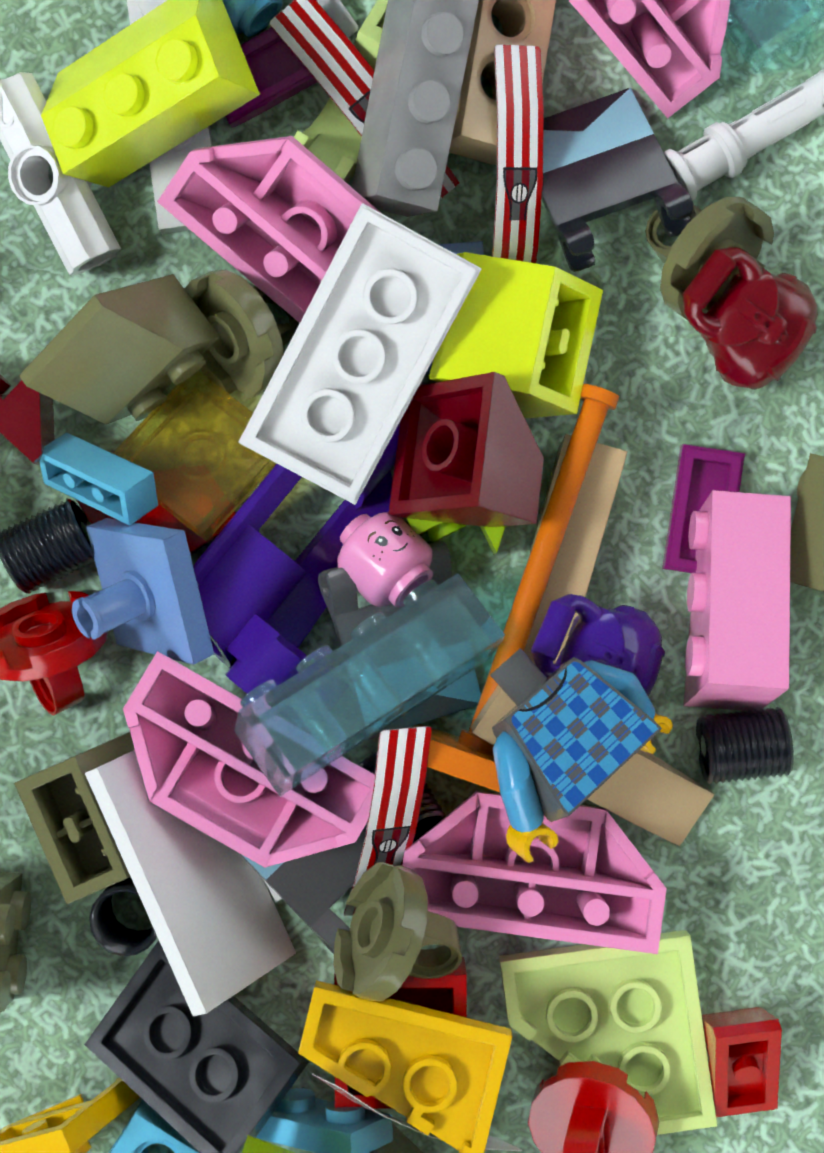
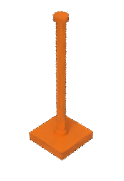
M583 384L580 399L584 402L471 725L498 685L490 674L520 648L523 651L525 650L608 409H616L620 396L612 391L590 384ZM418 724L413 727H424L426 725ZM471 725L469 731L461 730L459 737L431 727L428 768L500 792L493 755L494 745L473 734Z

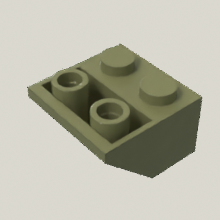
M130 732L14 783L66 904H70L130 877L85 775L86 772L135 750Z

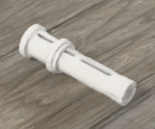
M824 69L730 124L725 122L711 124L704 129L703 137L676 152L668 149L663 152L678 182L688 191L692 201L696 199L698 190L722 176L733 178L742 173L743 168L746 167L747 159L824 114Z

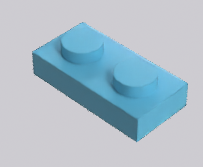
M294 1088L288 1091L256 1138L314 1153H370L393 1141L392 1120L369 1109H363V1107L335 1108V1100L315 1098V1092L310 1089Z

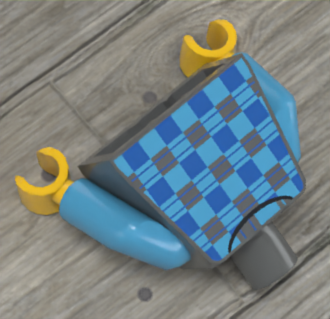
M521 648L490 674L516 704L512 710L492 727L493 733L497 738L493 747V755L500 795L510 822L506 834L507 844L528 863L533 862V857L530 855V845L536 837L550 849L556 847L559 842L555 831L543 823L544 816L550 822L570 816L639 750L654 754L656 748L652 745L651 739L658 732L669 734L672 730L673 723L668 717L655 714V708L635 674L593 660L582 662L573 657L546 678Z

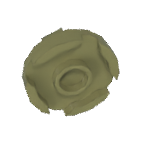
M725 197L708 205L703 210L694 205L693 213L689 216L691 221L686 225L672 246L663 244L666 232L658 210L654 211L647 221L645 230L647 241L657 256L665 263L662 268L660 284L664 303L686 320L683 292L714 250L738 247L757 259L763 240L771 245L773 244L774 230L771 217L743 197ZM756 260V261L760 264L761 267H763V268L765 267L764 264H762L761 262H759L758 260ZM737 266L707 306L702 309L703 313L706 314L723 294L734 275L739 274Z
M226 269L210 271L191 280L184 289L220 336L201 354L206 360L205 365L201 368L203 374L220 391L228 395L236 390L244 393L243 399H251L266 390L284 355L283 345L292 339L300 323L286 312L289 317V323L276 324L274 316L266 303L279 305L257 286L252 287L243 277Z
M384 862L376 863L363 873L350 892L346 902L347 905L356 907L350 929L346 931L337 928L334 941L333 965L338 985L342 989L352 991L353 995H356L358 998L369 1001H384L398 991L409 975L417 978L432 979L446 976L455 971L462 962L458 927L453 920L428 911V895L422 877L413 869L401 865L393 866ZM426 945H443L435 949H421V947Z

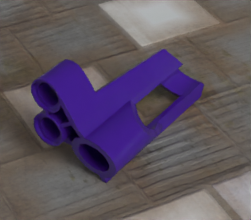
M399 424L357 503L354 505L344 500L296 560H292L259 533L262 525L302 478V476L276 464L193 565L214 655L229 669L225 675L269 711H273L288 725L309 738L322 725L348 690L346 686L298 649L327 607L319 587L318 576L324 570L338 568L337 558L343 546L340 536L352 520L362 514H368L370 517H373L379 513L389 512L393 482L390 470L395 465Z

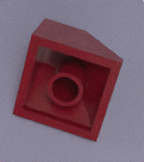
M490 372L420 385L400 420L388 515L482 527L537 523L544 457L504 375Z

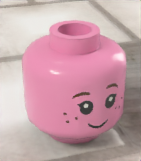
M389 512L379 513L373 517H370L368 514H362L352 520L340 536L343 546L337 558L338 568H343L356 584L357 591L370 604L376 607H384L391 604L397 608L403 607L413 601L427 587L433 577V571L429 568L432 562V548L403 518L388 515Z

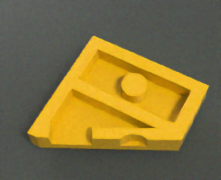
M117 1078L113 1084L90 1101L84 1102L80 1094L3 1127L0 1130V1153H87L91 1149L89 1139L137 1101L140 1096L121 1078Z

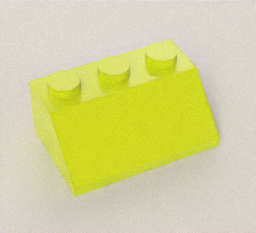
M167 0L58 72L41 117L63 174L109 188L260 94L223 0Z

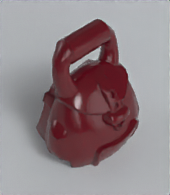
M738 247L714 250L683 292L684 314L688 322L705 340L710 354L714 357L716 371L720 373L723 381L736 387L756 390L763 388L773 380H781V376L798 359L812 335L817 331L815 322L818 316V309L808 285L790 273H780L777 275L770 273L761 267L751 254ZM737 266L739 274L734 275L723 294L706 314L703 313L702 309L707 306Z

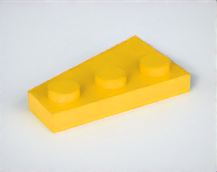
M316 980L298 1054L364 1096H373L405 1116L408 1124L427 1136L429 1133L435 1135L457 1149L459 1153H484L513 1036L511 1028L390 998L384 1001H369L358 998L356 995H353L352 991L342 989L338 985Z

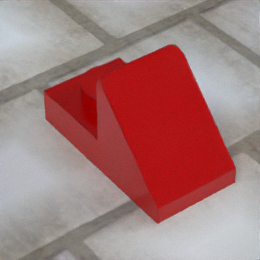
M761 1007L702 1015L706 1048L709 1055V1071L716 1118L778 1109L782 1028L779 1019Z

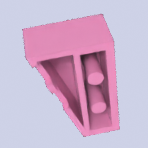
M712 490L701 509L692 512L689 524V548L696 550L695 561H697L696 573H691L687 588V608L691 614L685 655L684 706L754 711L756 709L759 711L789 689L791 496Z

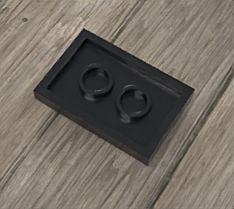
M159 940L84 1044L200 1153H241L247 1135L257 1137L309 1063L306 1058L298 1054V1051L234 996L207 1014L193 1016Z

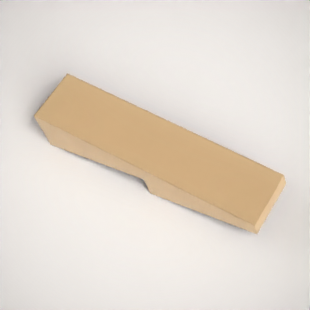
M565 434L559 445L530 553L572 435ZM596 443L524 653L534 664L531 648L551 601L567 594L586 597L628 451ZM572 620V622H571V624H570V627H569V629H568V631H567V634H566V636H565V638H564V641H563L562 646H561V648H560V650H559V653H558V655H557V657H556V660L553 661L554 664L556 663V661H557V659H558V657H559V654H560L561 650L564 648V646H565V644H566V641H567V639H568V637H569L568 634H569L570 628H571V626H572L573 620Z

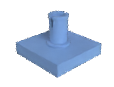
M105 518L86 526L102 590L85 598L80 597L72 603L73 618L80 632L86 638L92 637L93 640L113 629L117 645L154 655L158 651L173 660L193 665L214 655L185 531L135 522L129 526L119 520Z

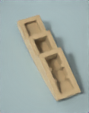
M497 685L471 725L473 734L492 745L495 744L497 739L492 727L516 706L499 685ZM639 750L600 786L588 800L680 846L715 794L653 754Z

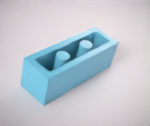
M67 432L44 447L39 461L44 484L129 526L158 506L154 473Z

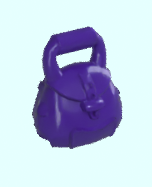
M567 594L551 601L531 648L535 665L546 678L573 657L582 662L593 660L635 674L648 696L657 680L662 659L665 657L661 633L655 622L645 611L628 605H620L614 609H605L600 606L598 607L582 595ZM572 620H573L572 626H571L570 631H569V634H568L569 637H568V639H567V641H566V644H565L564 648L561 650V652H560V654H559V657H558L556 663L554 664L553 661L556 660V657H557V655H558V653H559V650H560V648H561V646H562V643H563V641H564V638H565V636H566V634H567V631H568V629H569V627H570V624H571V622H572Z

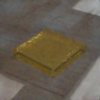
M198 371L187 380L177 384L166 396L167 401L154 409L117 447L113 454L154 473L158 504L207 541L277 463L238 443L253 412Z

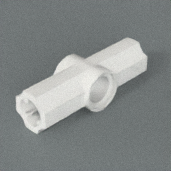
M19 72L14 76L0 80V141L11 160L8 166L10 186L18 199L26 204L34 205L68 274H81L94 267L101 266L117 256L116 253L121 247L90 188L92 183L63 174L41 117L46 100L33 74ZM50 165L53 171L52 185L48 177Z

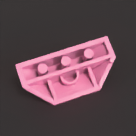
M569 0L667 119L720 78L722 65L720 54L727 28L730 0Z
M293 136L196 148L189 152L157 201L299 323L361 204L363 203L380 212Z
M156 652L123 708L145 788L151 803L264 868L357 841L369 817L375 779L373 773L164 654Z
M476 791L404 850L402 866L413 869L422 877L428 895V911L453 920L457 927L658 954L667 888L605 808L580 805L570 816L550 822L544 816L543 823L555 831L559 842L556 847L550 849L536 837L530 845V855L533 857V862L528 863L507 844L506 834L510 822L501 795Z

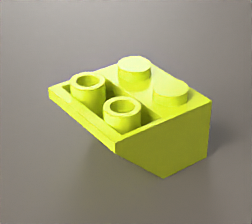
M467 252L456 254L482 269L432 361L429 379L442 382L496 372L505 376L524 418L577 414L603 290L554 266Z

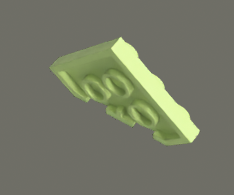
M686 930L661 933L658 954L581 944L499 956L507 1019L511 1028L527 1040L534 1041L558 1059L561 1065L568 1062L595 1061L617 1067L627 1073V1084L638 1090L643 1098L647 1091L654 1100L659 1118L657 1135L717 1127L691 936Z

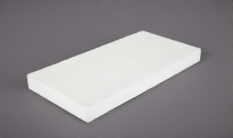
M362 203L238 443L355 505L482 268Z
M135 750L85 773L193 1016L207 1014L296 954L263 878L238 852L151 803Z

